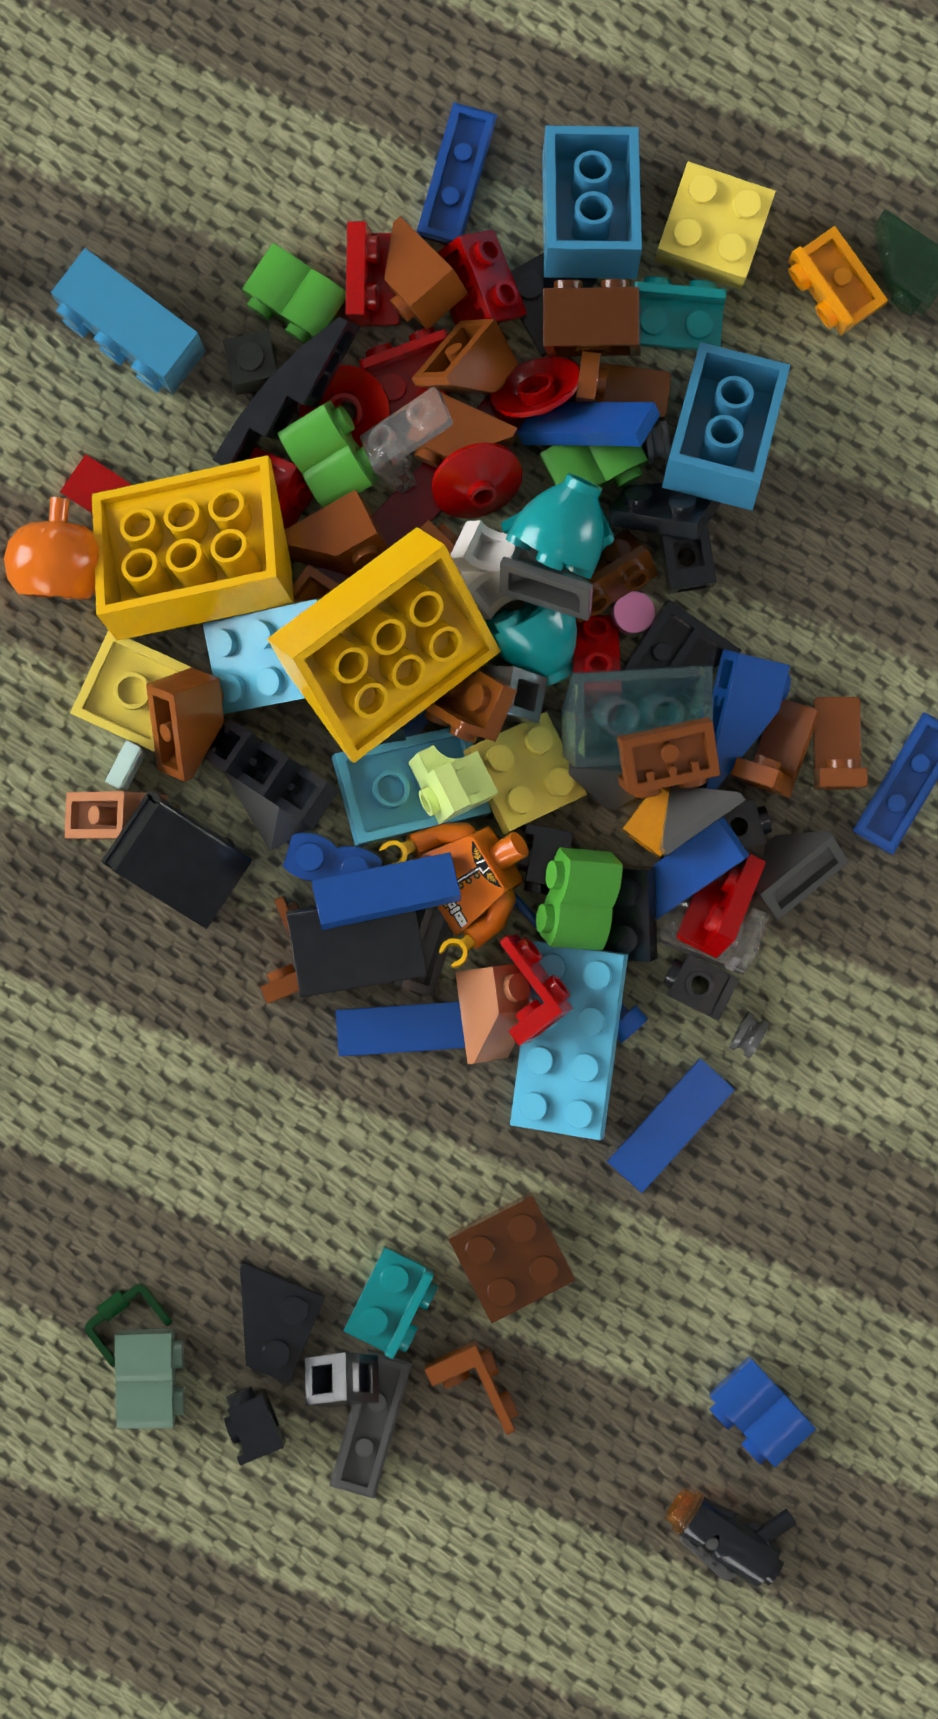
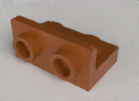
M479 668L427 707L424 717L436 724L450 727L449 733L462 740L475 743L478 736L496 742L517 689Z
M708 717L617 736L622 774L618 775V782L629 795L634 794V797H653L662 792L661 788L679 785L682 788L698 787L707 782L706 778L720 775L713 721Z

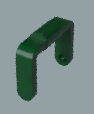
M136 1284L124 1294L121 1290H118L97 1306L99 1313L89 1319L85 1325L86 1334L112 1367H115L113 1353L94 1328L104 1320H111L131 1305L129 1301L141 1293L166 1326L173 1323V1320L145 1284Z

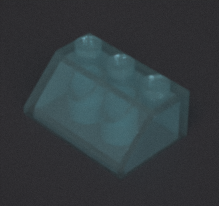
M699 665L572 673L562 709V756L576 768L621 765L617 736L705 717L713 721V666Z

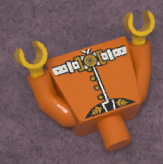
M449 822L408 834L407 840L402 843L395 840L386 841L381 845L379 851L391 845L399 847L401 858L396 863L405 862L407 855L412 853L416 857L411 860L451 852L461 901L437 906L454 935L457 936L462 932L464 935L461 939H448L440 947V954L453 945L460 947L463 951L462 957L450 966L451 968L463 966L468 957L467 951L472 947L479 949L506 926L516 903L514 890L522 883V876L514 864L527 857L529 853L526 842L518 833L512 832L499 840L493 829L489 826L476 830L471 824L466 822Z

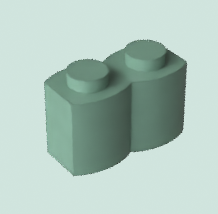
M175 1328L118 1330L115 1334L117 1429L174 1428L177 1422V1415H185V1388L176 1387V1369L184 1367L183 1340H175Z

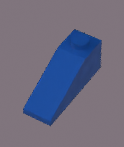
M723 649L707 717L713 721L720 775L706 778L707 782L704 785L698 786L699 788L717 789L732 771L736 758L743 757L778 713L781 701L786 699L790 690L791 678L788 674L790 665Z

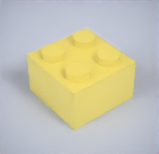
M688 161L657 249L655 261L742 290L776 191Z

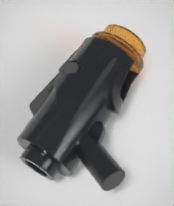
M687 1488L682 1489L665 1515V1520L672 1524V1530L681 1535L679 1540L724 1581H729L738 1576L754 1588L759 1587L762 1583L768 1586L771 1585L779 1575L784 1564L779 1559L781 1549L773 1544L772 1541L797 1525L790 1512L785 1509L763 1525H758L754 1522L745 1524L736 1518L737 1512L713 1503L698 1490L692 1493Z

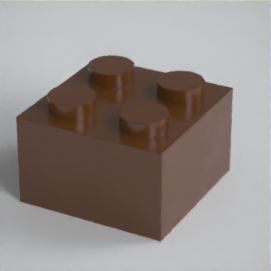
M606 279L601 281V287L583 288L582 281L558 280L554 281V288H543V346L548 357H581L582 351L601 353V356H641V300L639 287H630V281L626 279Z
M531 1192L449 1234L448 1240L491 1323L575 1281L574 1274Z

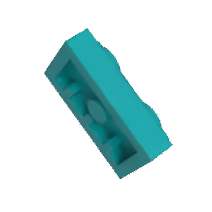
M647 276L643 278V282H634L633 287H639L641 300V347L698 351L700 342L718 347L721 346L723 311L727 295L726 289H717L715 282L706 280L690 281L689 286L672 285L669 278L660 276Z
M384 1246L343 1331L384 1351V1355L391 1359L394 1358L398 1349L406 1352L418 1329L417 1326L411 1324V1321L418 1307L425 1310L428 1309L439 1286L432 1282L435 1270Z

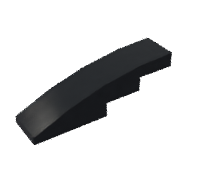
M339 317L302 345L266 381L243 410L212 460L220 465L248 460L261 436L280 440L277 433L287 427L299 403L317 408L361 326L351 320Z
M225 715L224 723L204 757L312 829H314L339 791L331 783L300 765Z

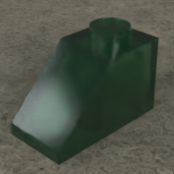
M884 209L874 226L885 289L893 295L891 301L900 310L911 315L917 311L924 316L938 296V245L887 209Z

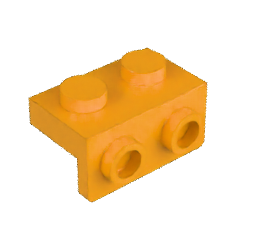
M836 226L830 228L805 247L799 246L792 251L788 263L791 267L788 268L791 279L801 291L804 292L808 289L818 303L815 306V311L820 320L828 329L835 327L840 336L888 302L886 296Z

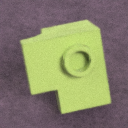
M433 745L418 752L408 762L422 789L419 791L421 804L429 816L435 815L439 825L488 802L498 794L478 751L456 759L444 756Z

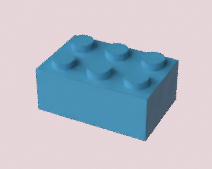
M546 125L542 154L544 277L637 279L642 252L639 127Z
M84 248L51 291L52 296L59 305L56 312L64 318L62 322L82 338H85L90 332L95 336L93 340L100 345L99 350L120 366L127 360L132 364L131 369L137 373L136 378L157 394L164 388L173 395L206 352L197 331L86 248Z
M700 342L670 451L662 488L753 511L790 364Z

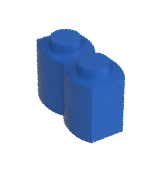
M297 833L291 837L283 867L294 876L311 882L381 867L384 862L377 855L366 849L354 846L338 848L322 836L311 833Z
M750 1356L709 1393L710 1398L715 1402L709 1410L728 1430L735 1424L747 1438L741 1443L742 1446L760 1465L767 1459L776 1467L816 1430L809 1419Z

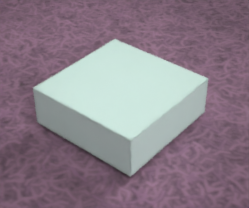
M126 740L105 782L122 791L128 790L146 755L145 750Z

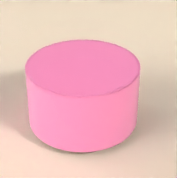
M632 591L612 604L610 616L615 626L619 628V632L634 635L646 630L652 624L655 617V608L647 595L638 591Z

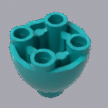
M568 473L564 482L537 495L523 508L516 517L505 539L524 550L531 551L532 548L538 550L536 560L548 567L562 571L566 563V568L570 571L591 579L600 559L604 543V521L598 500L602 489L580 476Z
M525 602L526 605L511 613L508 608L497 611L492 619H484L501 651L498 654L510 665L547 677L546 686L555 684L573 673L572 659L577 638L576 617Z

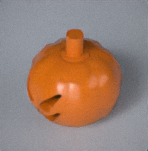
M50 497L49 521L28 523L18 528L9 539L4 555L7 580L18 595L47 598L57 596L65 599L89 600L96 593L95 567L98 563L99 547L92 530L83 525L68 522V498Z

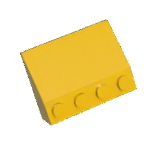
M268 455L92 494L93 535L99 547V558L95 567L96 615L117 641L294 604L291 560L272 463Z
M418 527L267 638L289 677L353 763L501 652L445 544Z

